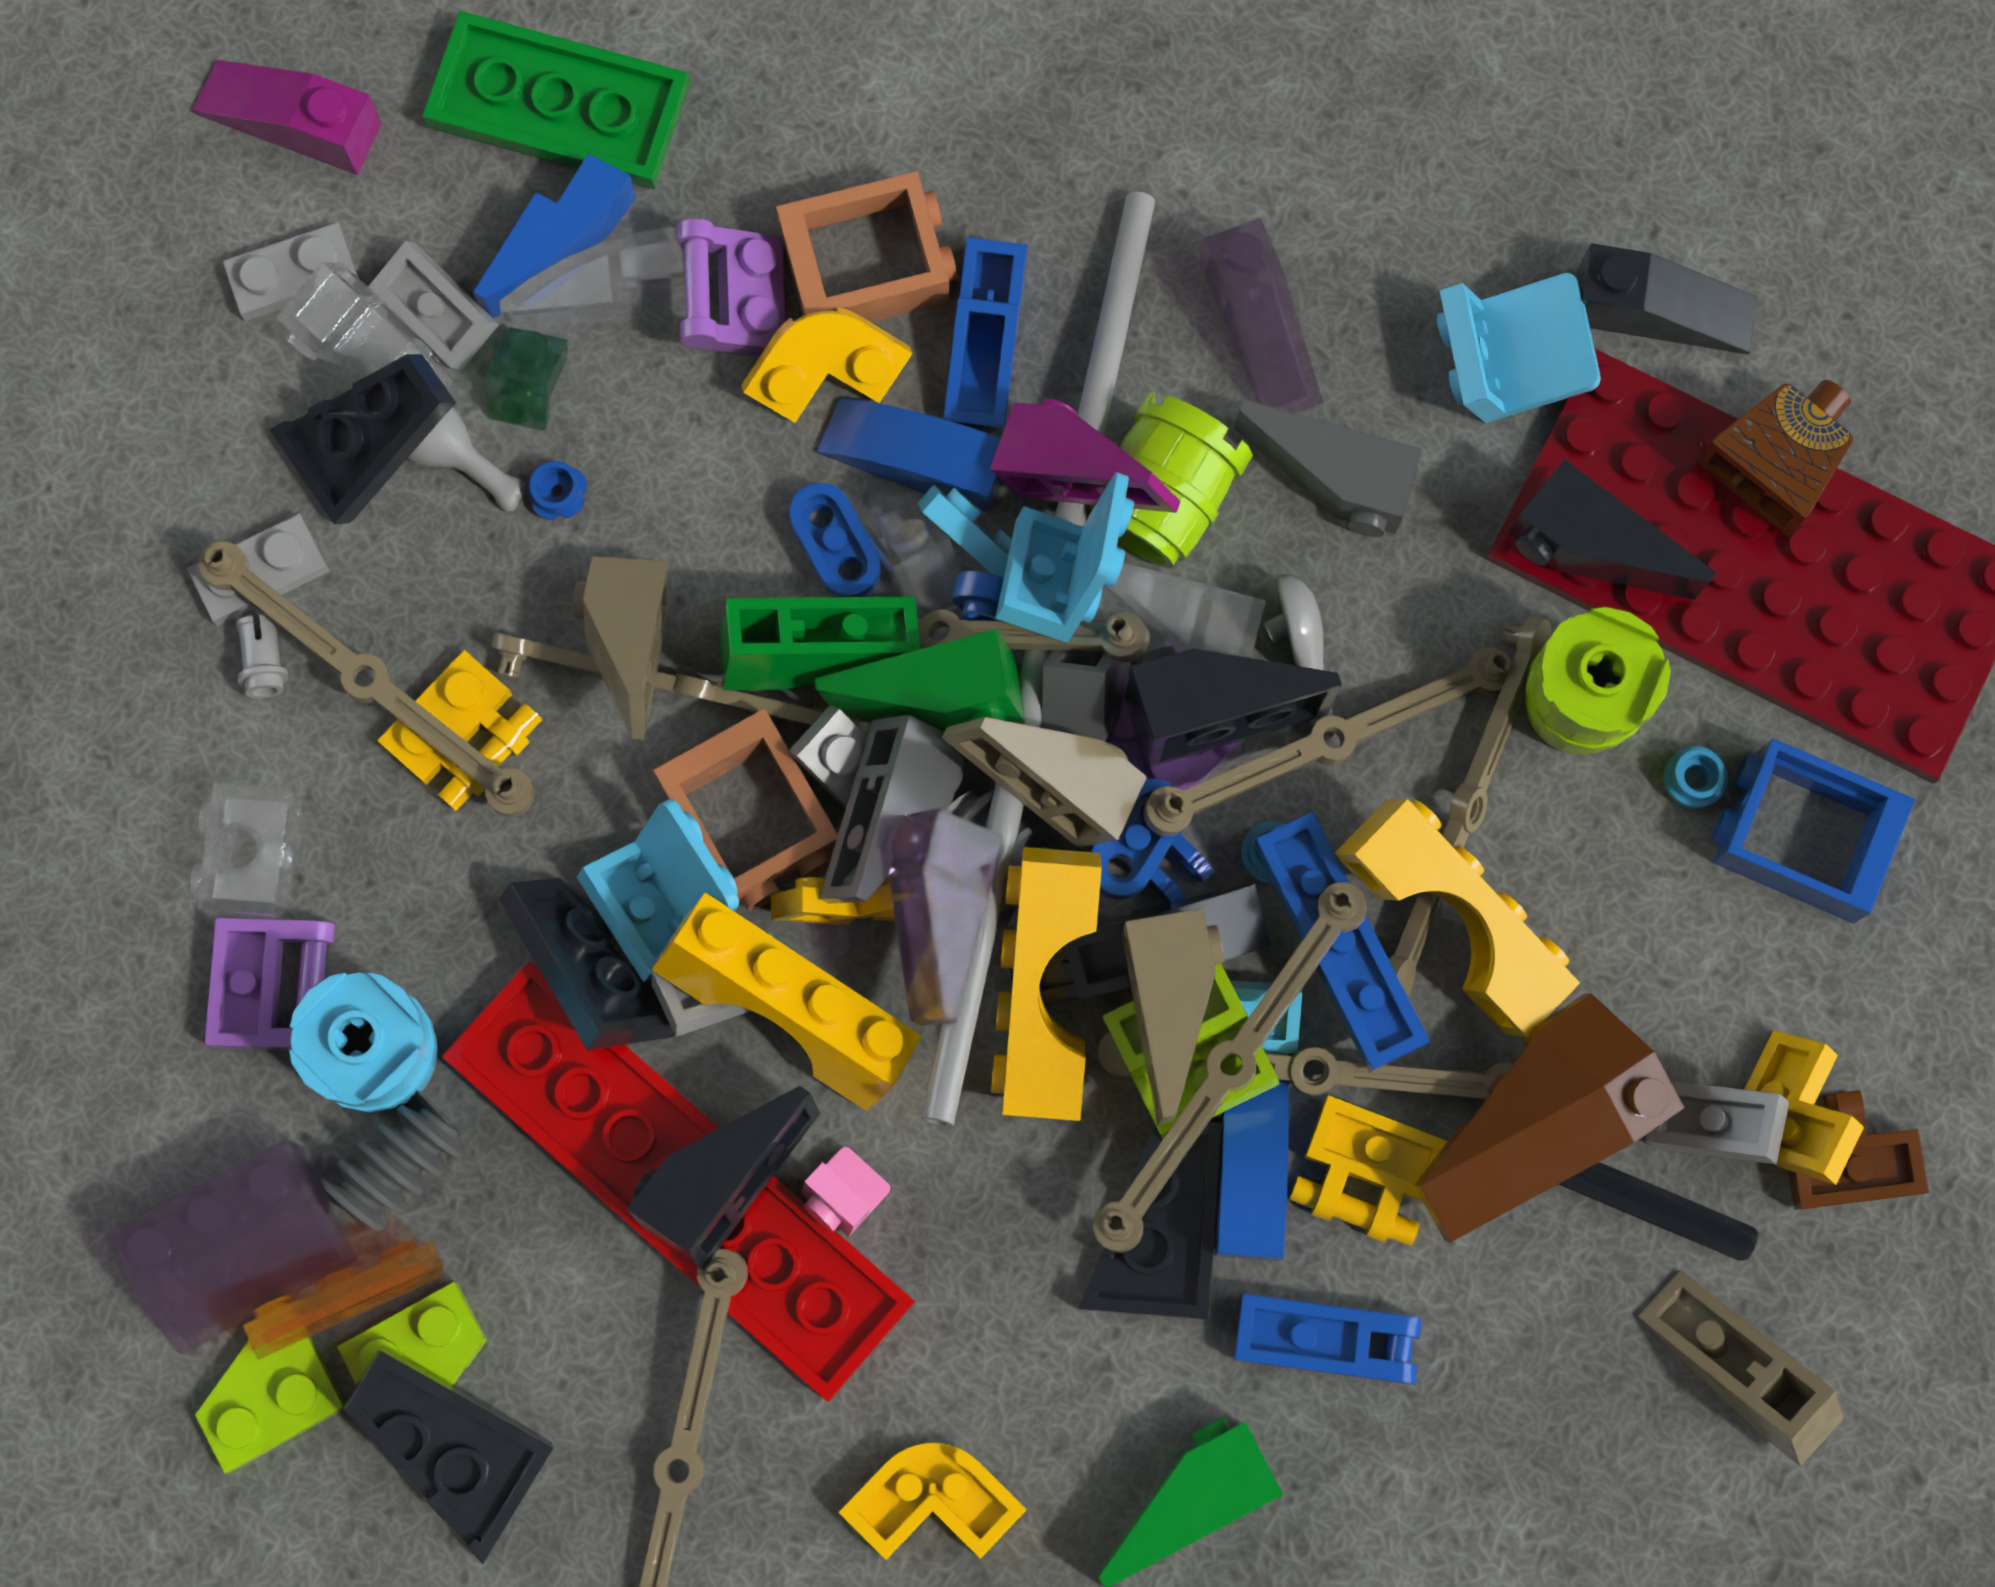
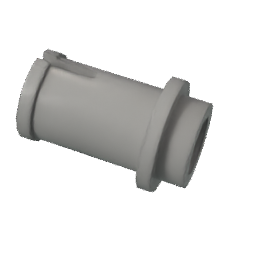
M253 615L241 618L236 623L243 671L238 673L237 682L245 688V694L250 698L264 699L275 697L284 692L283 684L289 679L287 669L281 667L277 635L278 624L267 615H259L262 638L256 640Z

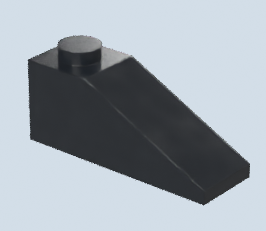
M1594 243L1590 244L1577 268L1576 278L1580 282L1582 302L1585 305L1591 329L1749 355L1757 296L1653 253Z
M1565 459L1521 512L1508 533L1517 540L1516 546L1519 551L1536 564H1548L1558 572L1695 600L1717 574Z
M798 1086L668 1155L658 1169H650L639 1180L632 1193L633 1202L627 1210L642 1229L703 1271L821 1114L811 1093Z

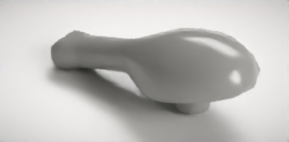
M454 407L449 410L408 457V459L417 464L429 467L455 468L465 472L493 495L496 504L505 512L514 511L518 506L519 500L527 495V484L524 481L503 473L472 446L466 426Z
M1280 574L1276 577L1275 582L1283 613L1264 622L1263 625L1273 645L1289 638L1295 666L1324 670V630L1321 612L1315 596L1301 578L1292 574ZM1332 706L1327 716L1332 715ZM1321 718L1311 720V727ZM1324 732V741L1333 738L1335 733Z

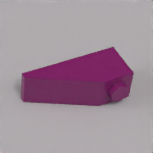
M222 60L216 61L193 108V113L355 175L359 174L382 125L369 94L313 73Z
M1051 399L1042 400L1040 404H1013L990 470L1020 498L1096 505L1114 473L1118 472L1129 476L1126 498L1134 501L1133 509L1177 513L1181 501L1150 470L1077 416L1076 411L1069 405Z

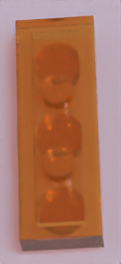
M415 1240L403 1242L381 1253L378 1257L381 1264L359 1274L355 1273L354 1268H346L330 1274L317 1282L318 1292L296 1302H293L292 1297L287 1295L261 1305L253 1311L255 1320L243 1325L258 1360L444 1276L443 1265L433 1242L431 1241L419 1247Z

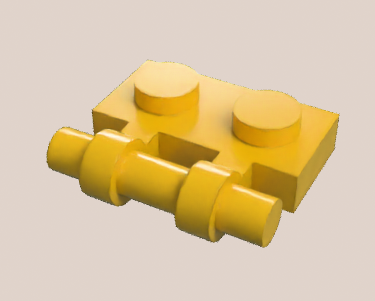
M465 650L416 700L419 705L466 742L483 726L493 737L479 752L498 767L511 753L518 756L530 743L526 737L542 721V718L525 703L509 720H506L497 713L498 709L513 694ZM399 720L377 740L425 785L443 767L449 771L454 778L437 795L454 811H457L472 794L479 797L485 791L484 787Z
M1328 1095L1324 1100L1304 1155L1305 1159L1328 1167L1321 1184L1297 1176L1289 1200L1312 1208V1216L1330 1222L1332 1217L1366 1229L1365 1236L1385 1243L1387 1238L1411 1247L1416 1238L1420 1223L1397 1214L1403 1196L1424 1204L1414 1185L1448 1141ZM1348 1175L1382 1188L1376 1205L1342 1193Z

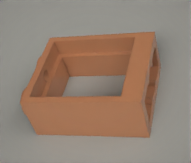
M918 171L776 206L779 229L803 316L819 311H836V308L840 307L850 310L870 322L949 303V283L958 281L956 265L950 246L939 247L934 230V228L942 226L938 201L934 190L923 192ZM908 205L927 272L826 298L808 230Z
M765 708L653 770L668 799H674L683 811L690 813L695 818L702 832L703 843L716 863L728 870L686 795L764 751H769L815 833L734 878L737 886L739 906L744 904L747 911L755 910L771 901V894L780 892L777 885L798 873L802 878L815 877L827 870L838 837L837 832L793 756L788 752L789 749Z

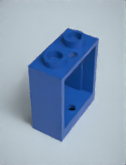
M1774 738L1758 750L1757 753L1748 751L1738 768L1733 782L1734 786L1742 789L1734 810L1728 807L1723 810L1711 836V842L1719 845L1713 863L1853 924L1871 914L1915 799ZM1771 774L1868 815L1839 889L1742 848Z

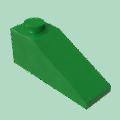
M915 597L726 598L719 631L723 690H786L815 683V678L919 650L921 647Z
M997 629L815 678L816 690L828 705L839 708L849 718L872 722V720L911 715L943 732L949 726L983 717L1019 724L1026 723L1015 656Z
M1223 1416L1190 1434L1195 1446L1181 1453L1096 1575L1102 1587L1113 1586L1283 1495L1246 1422H1239L1230 1427L1226 1417Z

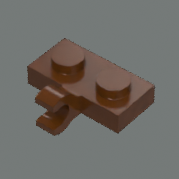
M1860 1090L1823 1095L1827 1109L1853 1116L1864 1128L1836 1185L1788 1170L1794 1210L1929 1194L1918 1129L1867 1135L1864 1102Z

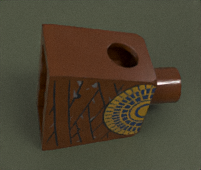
M1822 380L1808 397L1803 395L1794 386L1785 383L1721 432L1712 441L1697 463L1789 537L1811 513L1853 442L1852 434L1836 421L1849 407L1851 399L1842 387L1830 380Z

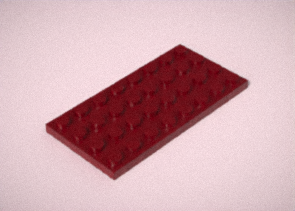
M1595 349L1601 376L1599 385L1592 391L1567 399L1486 560L1589 612L1591 609L1602 607L1630 612L1653 628L1660 638L1657 643L1661 648L1932 784L1939 781L1995 663V545L1839 468L1834 472L1811 513L1788 537L1697 463L1712 441L1737 421L1738 418ZM1565 459L1717 574L1695 600L1558 572L1548 564H1536L1519 551L1516 546L1517 540L1508 533L1521 512Z

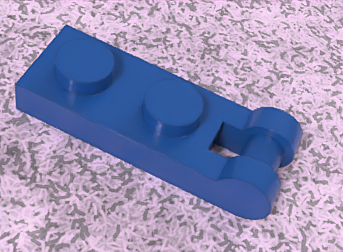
M1241 1294L1233 1360L1416 1385L1417 1365L1411 1364L1413 1339H1420L1422 1318ZM1371 1332L1388 1335L1385 1360L1368 1358Z

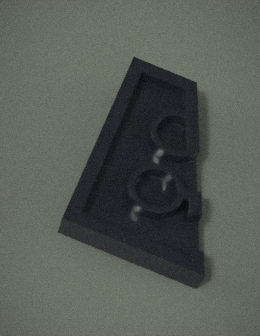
M561 878L509 883L499 897V900L586 1050L675 1037L657 995L651 987L652 979L643 983L635 968L608 943L611 940L610 929Z

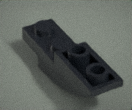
M1256 882L1134 910L1128 916L1098 922L1096 932L1068 942L1049 960L1039 984L1043 1003L1075 996L1080 1000L1130 988L1131 985L1121 938V931L1126 921L1203 908L1206 925H1217L1223 948V961L1271 946ZM1009 968L1013 982V969Z

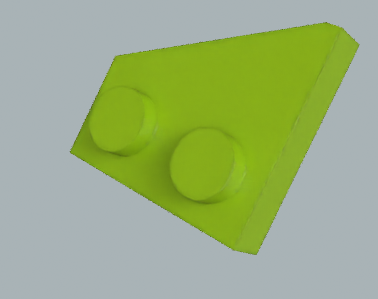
M452 1282L342 1343L337 1348L355 1384L358 1383L381 1345L453 1386L465 1368L474 1360L487 1339L457 1282Z
M286 1295L276 1301L195 1414L224 1474L237 1470L344 1410L345 1402L291 1296Z

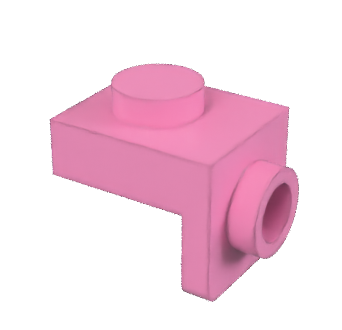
M843 1147L826 1165L822 1162L807 1178L801 1194L808 1200L804 1204L805 1209L818 1223L830 1232H833L838 1227L849 1237L888 1195L890 1185L850 1148Z

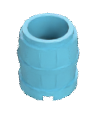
M342 973L332 975L308 990L293 1012L290 1027L293 1028L290 1038L292 1050L289 1049L291 1063L305 1085L326 1099L336 1102L344 1108L371 1113L396 1108L399 1104L404 1105L417 1096V1091H423L430 1082L438 1057L437 1038L433 1029V1023L418 1000L384 976L373 973H354L349 975ZM369 1022L374 1030L369 1037L372 1043L371 1048L364 1054L356 1050L349 1056L345 1055L342 1048L348 1041L346 1035L352 1026L362 1028Z

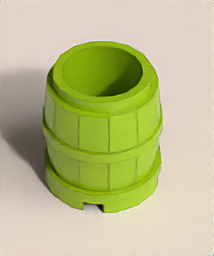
M1149 392L1133 417L1135 424L1119 447L1150 470L1181 502L1177 513L1133 509L1127 529L1122 537H1118L1117 544L1149 563L1163 568H1172L1176 561H1184L1205 530L1213 524L1219 514L1217 510L1231 482L1237 481L1241 477L1253 454L1243 440H1241L1236 450L1224 441L1223 438L1229 428L1197 407L1166 395L1160 406L1156 404L1155 393ZM1089 505L1090 509L1093 510L1095 505Z
M1608 607L1591 609L1589 613L1578 614L1560 623L1530 665L1525 687L1524 705L1528 720L1534 731L1547 744L1557 750L1574 755L1599 753L1609 748H1614L1633 736L1640 726L1653 716L1666 697L1671 674L1668 658L1664 659L1663 651L1657 643L1660 638L1653 628L1630 612ZM1587 666H1592L1605 674L1611 683H1607L1604 688L1594 684L1593 676L1587 672Z

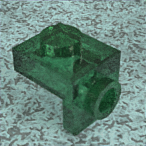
M508 327L487 370V416L495 421L541 431L545 430L550 420V395L566 361L568 340L544 335L537 331Z

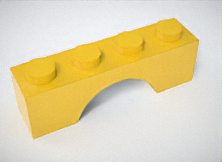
M1408 799L1385 800L1335 852L1336 857L1376 899L1399 901L1416 893L1429 892L1451 905L1464 922L1471 945L1470 967L1462 990L1504 1033L1527 1038L1533 1029L1545 1021L1580 984L1566 968V965L1569 963L1568 957L1555 943L1543 936L1538 938L1524 924L1523 921L1527 918V914L1513 898L1502 891L1495 893L1480 877L1484 873V868L1470 852L1461 846L1456 845L1453 848L1437 831L1441 827V822L1427 806L1417 800H1412L1411 802Z
M1023 847L1022 866L1009 865L1006 904L1019 906L1017 930L1004 929L1001 968L1013 969L1012 992H999L996 1030L1009 1031L1007 1055L994 1054L991 1093L1004 1094L1002 1115L1080 1121L1086 1059L1085 1040L1066 1031L1052 1018L1043 1003L1039 984L1046 965L1061 947L1078 937L1096 932L1102 869L1101 853Z
M706 892L682 920L651 969L704 1005L731 1004L756 1012L776 1023L803 1047L811 1060L813 1077L866 1112L894 1087L922 1037Z

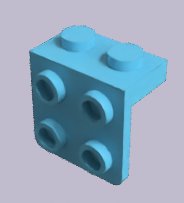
M1562 273L1483 300L1478 298L1463 283L1440 290L1444 312L1437 314V325L1444 345L1448 349L1452 348L1456 368L1449 371V382L1453 396L1458 405H1464L1485 423L1592 391L1599 385L1601 376L1586 308L1582 302V290L1580 282L1574 275Z
M1118 472L1114 473L1084 526L1025 506L1022 508L1015 521L995 619L1065 643L1069 642L1081 621L1090 623L1093 620L1101 600L1103 585L1113 587L1123 566L1125 550L1117 548L1118 537H1122L1127 529L1134 507V501L1126 498L1129 476Z
M672 798L657 806L634 842L582 867L577 876L578 881L643 983L652 979V967L682 920L705 892L734 912L739 906L737 886L731 873L714 860L703 843L702 832L695 818L690 813L683 811L680 805Z

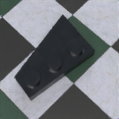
M406 354L353 383L352 389L333 399L322 400L307 408L308 413L293 421H283L269 430L333 524H346L356 518L456 404V401L423 354Z
M1208 1122L1142 1217L1144 1229L1140 1242L1132 1250L1124 1253H1116L1103 1248L1078 1310L1209 1320L1222 1123ZM1156 1125L1152 1129L1128 1189L1163 1141Z
M381 1345L344 1406L347 1413L397 1469L400 1468L427 1498V1503L443 1520L445 1519L467 1543V1548L482 1564H484L553 1450V1444L549 1440Z

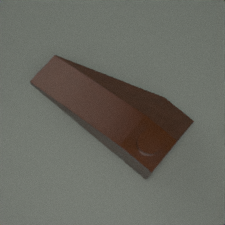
M1592 993L1583 994L1533 1029L1523 1042L1526 1048L1506 1074H1499L1487 1089L1491 1094L1467 1125L1462 1124L1458 1127L1414 1186L1444 1241L1453 1242L1628 1147L1684 1109L1656 1053Z

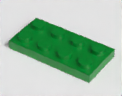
M459 11L422 118L426 127L578 169L587 154H590L630 175L633 184L655 189L690 85V79L686 71Z

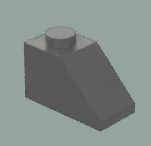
M1093 619L1090 623H1105L1106 621ZM1053 650L1043 664L1042 728L1105 741L1120 718L1131 662L1122 663L1114 661L1107 655L1106 651Z

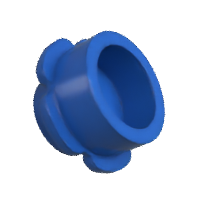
M551 461L544 463L534 471L526 486L527 497L533 501L535 513L544 519L555 520L558 516L570 518L576 515L584 506L583 494L587 492L586 479L581 471L573 469L565 462ZM561 487L563 493L560 496H553L552 489Z

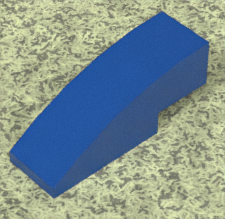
M587 154L557 203L536 192L474 290L473 294L477 303L492 318H495L526 303L560 281L600 245L614 230L632 205L636 195L631 176Z
M970 237L966 239L944 420L1005 428L1028 255L1027 244Z
M839 398L817 450V454L926 494L934 484L946 495L955 487L980 510L988 512L1001 481L990 470L1001 438L938 417L869 401Z
M1279 1079L1280 1085L1221 1113L1220 1123H1222L1214 1256L1268 1261L1284 1259L1289 1139L1288 1080Z

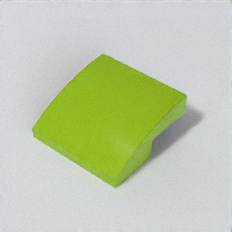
M1221 964L1215 965L1216 975L1177 1114L1171 1123L1157 1125L1134 1001L1102 1016L1162 1139L1165 1138L1209 1075L1207 1071V1058L1210 1051L1221 1042L1233 1040L1248 1019V1015ZM1262 1046L1254 1056L1256 1075L1253 1081L1245 1089L1229 1092L1212 1117L1280 1085L1278 1076ZM1228 1056L1221 1063V1071L1227 1075H1235L1242 1068V1061L1236 1056Z

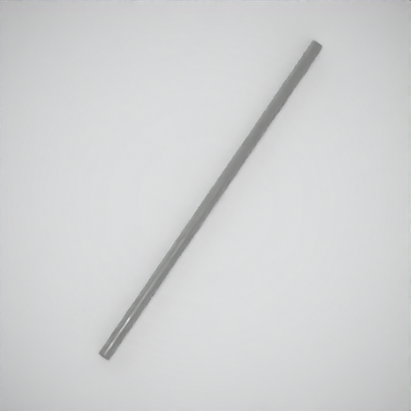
M1138 191L1130 192L1126 195L1077 415L1102 435H1105L1155 207V199L1151 195ZM1058 502L1055 517L1084 526L1089 505ZM1025 650L1019 676V686L1026 722L1023 723L1024 725L1041 728L1043 664L1053 650ZM997 782L995 784L921 1117L923 1122L939 1127H954L1008 880V867L1011 865L1024 806L1021 801Z

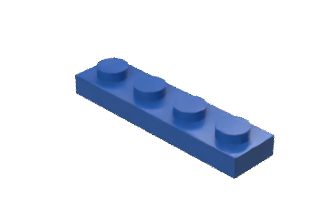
M1314 812L1256 838L1253 843L1302 941L1320 917L1318 913V900L1321 893L1334 883H1349ZM1367 916L1357 929L1347 933L1341 932L1316 969L1370 1073L1430 1043V1040Z

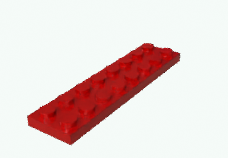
M529 960L442 1057L700 1287L697 1279L698 1267L642 1229L627 1209L633 1202L632 1193L635 1186L647 1171L652 1168L658 1169L668 1155L714 1132L719 1127L626 1045L586 1050L540 969ZM773 1176L719 1248L731 1249L739 1253L745 1260L748 1268V1279L745 1286L739 1293L731 1296L728 1313L829 1403L915 1304V1301L835 1230L830 1232L818 1223L805 1209V1203Z

